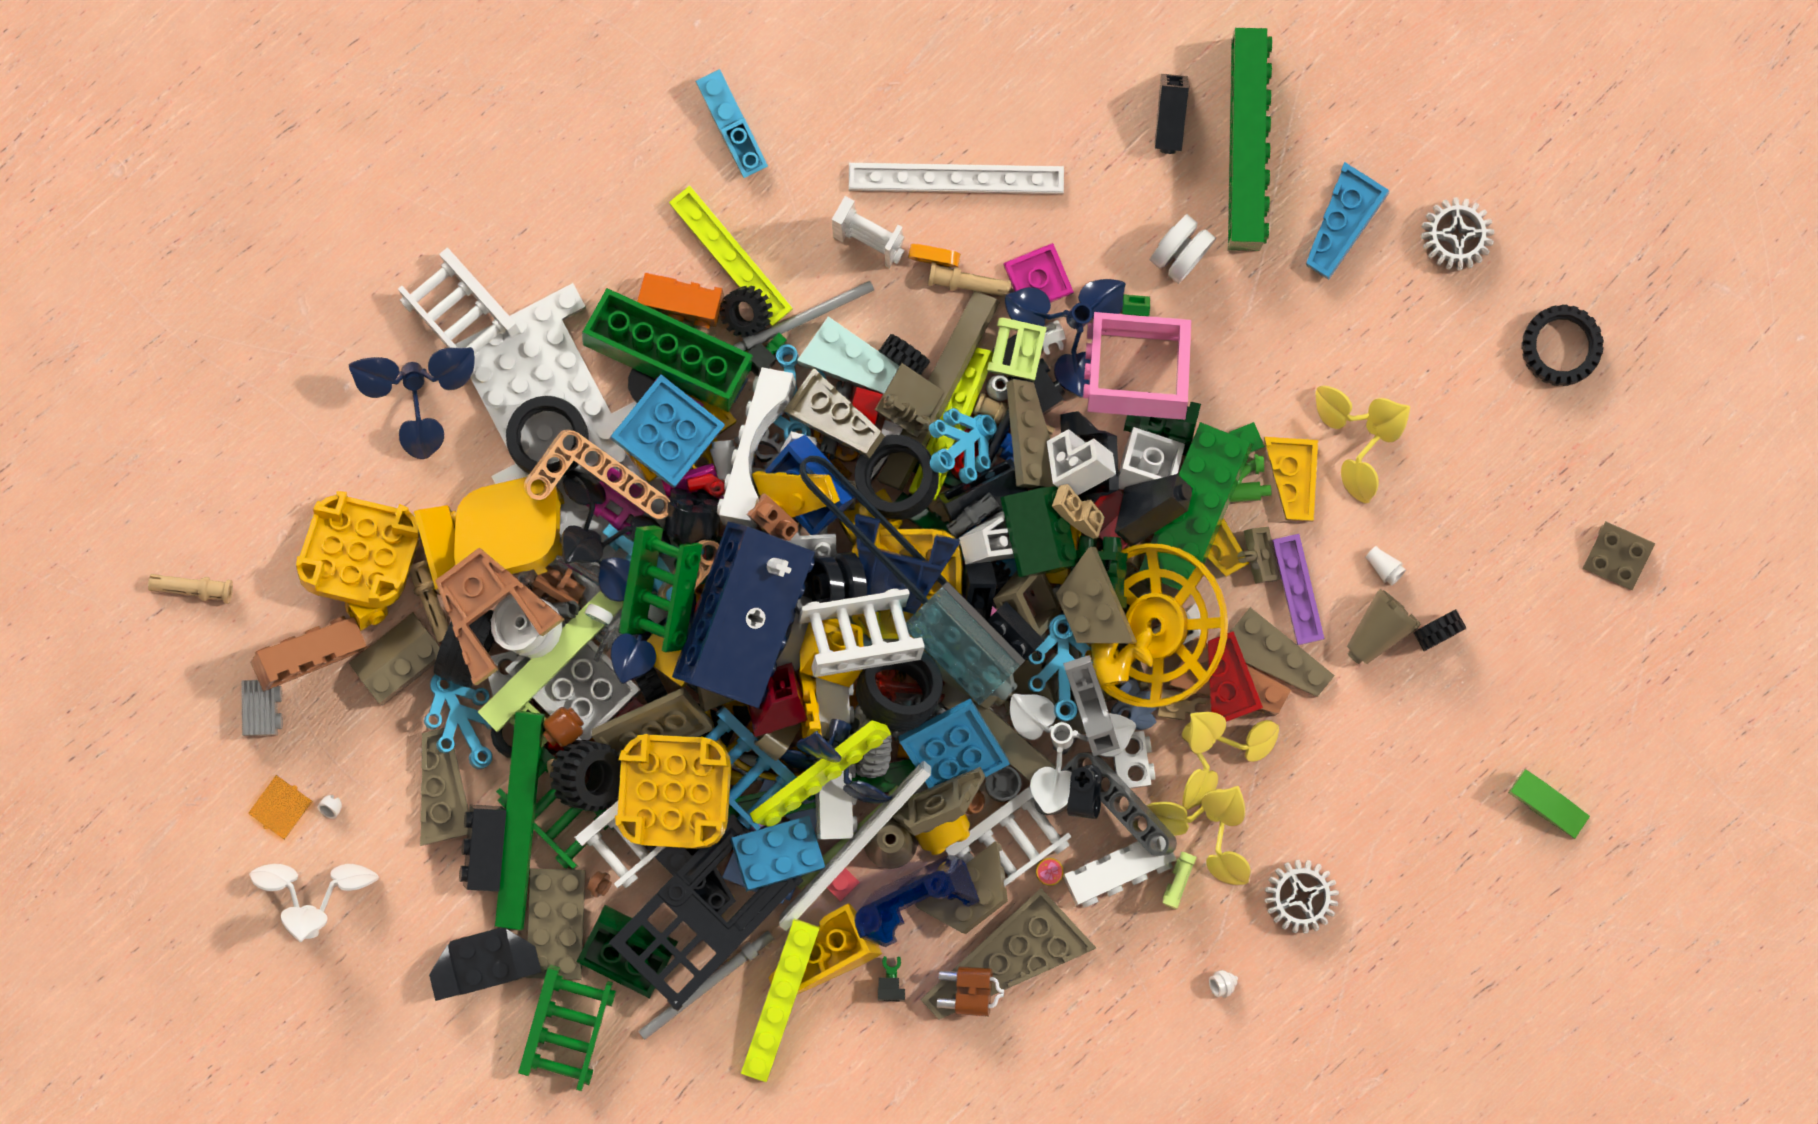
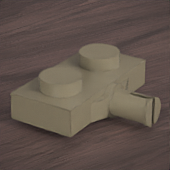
M1269 527L1245 530L1244 535L1248 551L1239 552L1238 557H1244L1238 559L1239 562L1251 563L1255 584L1280 580Z

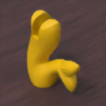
M1151 628L1146 629L1135 637L1137 642L1126 645L1117 656H1115L1119 643H1091L1093 667L1100 686L1128 682L1130 667L1134 659L1152 667L1153 658L1148 649L1152 639Z

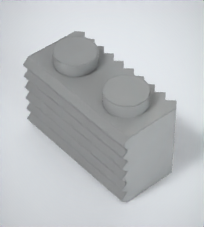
M258 680L241 681L242 735L278 736V729L283 728L282 713H278L277 702H282V687L277 686L263 692Z

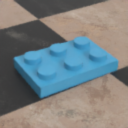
M810 816L730 839L746 892L826 868Z

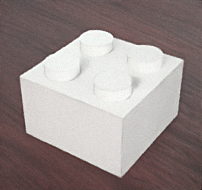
M1133 427L1118 471L1119 489L1124 490L1128 486L1177 474L1185 444Z

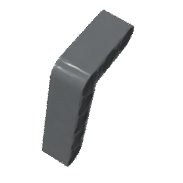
M1092 752L1079 753L1061 770L1073 772L1075 769L1083 767V761L1088 757L1092 765L1100 769L1102 780L1107 777L1110 781L1108 791H1104L1101 786V802L1150 854L1165 856L1174 852L1177 841L1172 832L1099 755L1093 756ZM1083 774V779H1087V783L1090 782V778L1085 777V774ZM1122 797L1127 798L1129 802L1126 811L1120 808L1119 803ZM1036 801L1034 802L1036 810L1042 815H1057L1067 807L1066 805L1057 812L1047 814L1042 811ZM1142 816L1147 820V828L1144 831L1138 827V820ZM1160 836L1166 841V847L1162 851L1158 849L1156 844Z

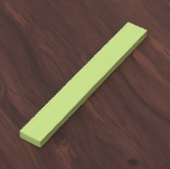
M600 590L578 612V615H575L576 617L572 618L562 628L559 642L552 651L543 657L531 659L478 713L498 732L515 716L516 711H520L606 626L585 614L588 605H597L610 612L614 618L623 609L624 601L609 600Z

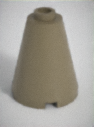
M1380 589L1349 641L1347 647L1350 651L1347 654L1359 665L1362 661L1368 664L1417 630L1421 624L1412 614L1408 616L1409 613L1404 609L1405 607L1394 597Z
M891 818L867 843L864 849L868 858L874 864L886 869H895L904 866L913 858L917 850L918 841L913 834ZM893 834L896 841L894 844H887L885 837Z

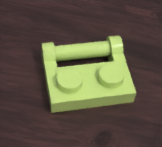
M999 318L997 324L999 332L992 362H989L987 371L1035 381L1047 327ZM1010 330H1016L1018 333L1010 366L1003 365Z
M1181 851L1172 872L1176 874L1172 884L1168 883L1163 896L1164 900L1162 903L1166 904V907L1174 910L1178 909L1192 867L1195 864L1196 856Z

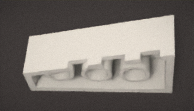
M1160 836L1156 844L1158 849L1162 851L1166 847V841ZM1137 841L1099 860L1090 862L1075 871L1068 872L1063 875V878L1076 906L1082 903L1083 907L1086 908L1099 902L1097 896L1107 892L1110 897L1123 891L1121 885L1132 881L1134 886L1147 880L1146 874L1151 871L1157 870L1158 874L1173 868L1171 862L1177 859L1174 853L1165 856H1154Z

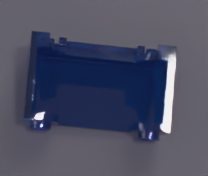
M954 855L944 856L875 890L869 895L855 915L854 921L859 937L883 947L896 943L895 930L898 926L904 924L900 911L930 896L937 899L946 897L949 900L959 899L967 907L979 902V897L965 862Z

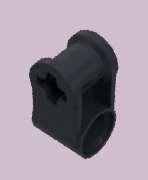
M1085 765L1072 772L1067 802V813L1069 816L1090 819L1098 818L1101 809L1100 795L1102 773L1098 767ZM1083 774H1085V777L1090 778V782L1087 783V779H1083Z

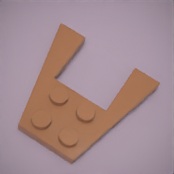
M481 548L476 549L435 580L446 611L451 618L455 636L460 643L465 664L468 665L472 676V683L476 686L499 669L469 625L507 596L512 594L541 636H544L564 621L561 615Z

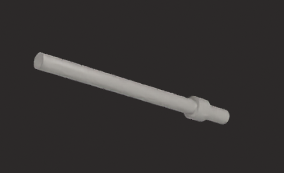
M868 281L760 333L742 338L743 341L732 346L743 351H750L759 343L762 344L774 338L778 333L783 334L874 291V287L871 281Z
M766 931L752 943L748 942L741 947L742 951L717 969L689 997L679 1011L674 1010L670 1006L640 1029L638 1032L644 1040L748 959L751 961L758 956V951L774 940L771 933Z

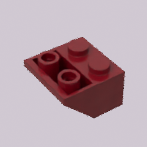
M792 662L778 666L774 675L768 681L766 687L767 694L759 708L749 705L755 737L808 721L803 693Z

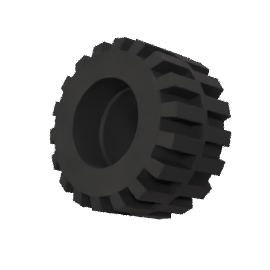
M575 740L572 744L564 746L563 751L559 750L556 756L558 758L553 760L551 765L554 768L553 772H550V778H553V782L550 784L551 788L556 790L554 793L556 798L561 799L560 802L569 807L592 812L606 809L607 804L612 805L615 802L614 797L619 796L621 761L617 756L618 752L607 744L588 740ZM590 766V777L585 785V773Z

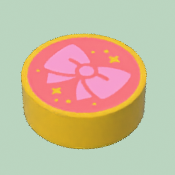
M1047 858L1038 864L1036 876L1042 884L1052 886L1062 879L1063 867L1058 860Z

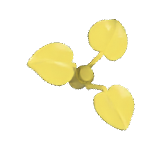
M1319 386L1315 393L1316 405L1320 418L1327 426L1333 429H1341L1346 425L1347 420L1367 419V430L1375 435L1356 457V461L1347 459L1341 467V478L1347 491L1357 500L1363 503H1370V500L1378 490L1379 480L1374 468L1370 464L1362 462V458L1379 439L1385 442H1394L1400 438L1408 421L1410 406L1399 404L1386 398H1377L1371 402L1367 414L1352 416L1350 415L1352 403L1343 392L1330 386Z
M1214 712L1190 714L1191 722L1183 729L1182 738L1189 743L1192 752L1198 756L1203 765V770L1197 769L1189 777L1184 790L1182 806L1186 810L1202 804V798L1206 793L1216 790L1218 774L1213 770L1209 771L1210 766L1202 755V752L1209 750L1216 740L1241 750H1246L1245 758L1248 761L1254 762L1267 756L1273 749L1278 738L1279 725L1271 720L1261 721L1249 731L1246 738L1247 744H1240L1221 736L1226 728V720L1222 715Z
M1239 786L1225 790L1216 789L1206 793L1202 798L1201 808L1191 816H1187V811L1183 806L1172 802H1156L1146 805L1175 836L1185 834L1189 829L1188 823L1193 822L1204 811L1207 818L1211 821H1220L1215 850L1217 855H1209L1207 857V868L1214 877L1222 882L1232 885H1244L1249 882L1251 869L1246 859L1235 852L1226 851L1222 853L1221 851L1224 825L1237 826L1245 818V804Z

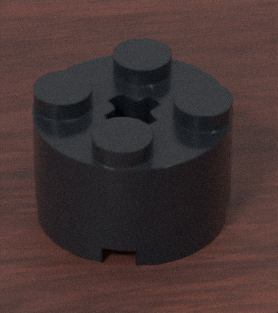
M683 489L671 490V495L668 497L670 502L668 501L667 505L668 515L665 519V533L674 538V534L682 536L681 541L698 543L702 540L712 541V536L714 535L717 538L720 527V516L717 514L719 499L703 489L693 493H688Z

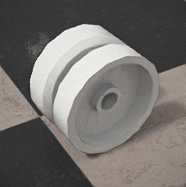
M1188 214L1167 232L1149 259L1160 269L1167 266L1174 258L1175 261L1169 268L1168 276L1178 284L1192 271L1216 240V237L1206 229L1200 231L1191 240L1190 237L1197 229V222Z
M510 594L499 602L494 609L491 618V632L495 641L504 649L533 659L543 657L556 646L562 632V622L544 636L539 635L517 601ZM543 600L546 604H548L553 610H555L559 614L557 608H555L550 602Z

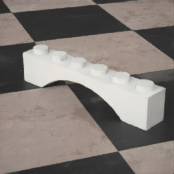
M762 367L760 375L754 379V396L752 401L749 400L747 403V420L745 425H741L739 430V448L733 451L731 460L733 465L732 472L727 474L724 483L726 493L724 499L719 500L717 514L725 526L727 522L756 528L757 524L746 515L759 502L752 477L754 456L758 444L768 427L784 413V409L793 398L797 385L793 373Z

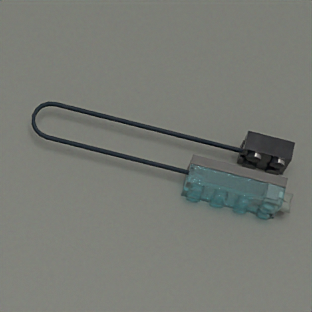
M820 456L805 458L800 464V475L806 486L923 604L906 622L909 634L914 639L922 637L924 649L979 705L990 695L997 696L1001 700L1007 699L1011 692L1017 688L1013 673L1045 640L1007 601L989 619L985 620L941 574L937 581L942 587L928 600L811 481L806 472V463L816 462L824 466L876 519L881 520L880 523L914 558L927 560L829 461Z

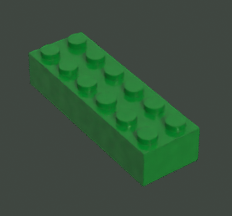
M606 288L582 331L583 346L655 379L662 375L683 392L726 412H729L752 369V354Z
M1200 422L1179 472V476L1193 488L1188 511L1156 531L1150 544H1165L1180 548L1205 564L1254 444ZM1157 552L1160 569L1176 572L1189 579L1196 568L1179 556ZM1145 555L1139 572L1149 569L1147 555ZM1161 577L1163 584L1181 590L1183 587L1174 580Z

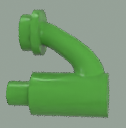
M1254 454V459L1245 464L1230 503L1260 501L1261 496H1271V485L1260 486V482L1242 483V480L1254 470L1255 474L1264 472L1263 456Z

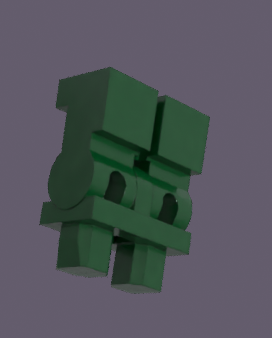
M1190 402V406H1187L1185 420L1127 415L1123 431L1132 432L1133 427L1183 443L1185 446L1182 455L1186 456L1192 443L1201 404Z
M1080 536L1078 550H1076L1078 562L1088 548L1096 547L1097 549V538ZM1103 537V551L1097 552L1122 608H1127V597H1124V578L1127 571L1126 561L1128 553H1121V538Z

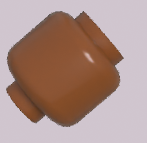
M560 707L544 720V727L547 731L543 735L552 746L558 743L561 747L573 743L583 734L582 726L584 722L571 707L568 710L565 707Z

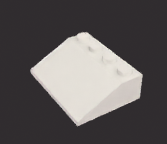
M564 618L562 628L571 620L570 618ZM590 640L533 699L549 715L560 707H565L567 710L571 707L584 722L582 726L583 734L576 740L589 741L592 738L593 728L613 720L641 691L631 680L621 684L614 672L611 659ZM519 655L505 670L513 677L531 658Z

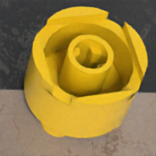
M966 814L953 822H946L935 827L930 832L920 833L915 837L923 850L930 851L932 855H938L944 852L946 847L955 842H962L970 836L968 830L970 822Z

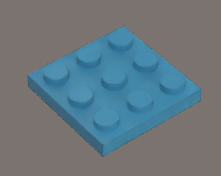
M660 375L613 432L610 439L672 488H675L724 428L725 424L668 379Z
M971 698L924 722L919 727L898 736L900 744L915 767L923 761L931 766V775L925 781L928 788L978 767H981L985 777L1010 765L1008 757Z

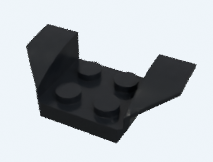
M1079 411L1060 414L1061 433L1069 429L1083 441L1088 442L1095 439L1113 453L1116 475L1078 495L1081 501L1092 500L1095 504L1100 497L1119 490L1117 436L1107 431L1098 430Z
M501 927L450 941L434 965L429 977L435 1001L516 981L523 977L541 973L542 970L536 947L510 930Z

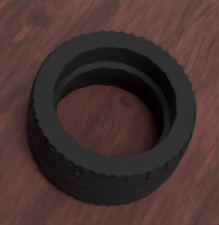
M539 396L527 400L512 414L506 429V444L514 462L527 474L531 473L538 462L531 459L524 452L521 444V431L526 421L534 414L543 411L556 412L564 416L571 423L573 431L589 440L587 425L581 413L568 401L555 396ZM575 437L571 449H573L576 445ZM560 461L551 464L547 463V469L550 472H555L560 467ZM573 461L564 475L569 471H573L579 464Z
M886 435L872 456L868 458L861 454L855 466L857 490L885 518L895 520L912 518L930 505L937 493L939 475L930 467L932 456L929 451L917 440L904 435ZM904 452L911 454L919 461L922 467L923 478L920 487L911 497L903 501L891 503L882 500L875 494L871 486V476L874 467L882 458L891 453Z
M493 610L487 611L469 625L487 653H489L494 641V636L491 632ZM451 621L435 661L434 674L460 686L471 688L473 685L472 676L468 665L465 664L458 638L455 636Z
M923 651L921 660L863 669L859 674L856 685L858 705L867 719L887 725L890 731L905 732L913 730L922 725L937 706L943 688L942 674L936 662L925 651ZM883 670H898L907 673L920 686L923 701L912 706H902L891 702L882 695L877 687L875 674Z

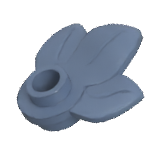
M1134 678L1129 679L1128 682H1125L1119 688L1129 695L1150 699L1151 691L1140 692L1138 681ZM1117 700V703L1111 709L1112 714L1121 715L1124 710H1128L1129 715L1127 718L1136 724V729L1145 730L1156 724V719L1151 714L1156 708L1137 707Z

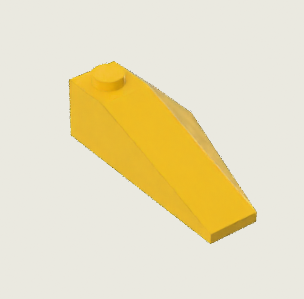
M850 903L827 914L819 922L820 925L818 927L820 929L797 995L851 971L882 954L872 929ZM775 969V971L768 977L770 983H772V980H773V978H774L776 969Z

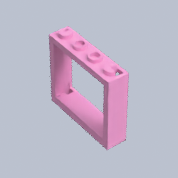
M1094 312L1093 323H1088L1087 339H1092V343L1086 344L1085 359H1090V364L1085 363L1084 380H1089V384H1084L1083 398L1088 399L1087 412L1185 420L1188 405L1191 320ZM1101 335L1178 341L1176 395L1099 389Z

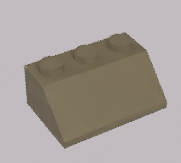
M411 613L349 662V664L381 705H384L435 665L440 646L416 615Z

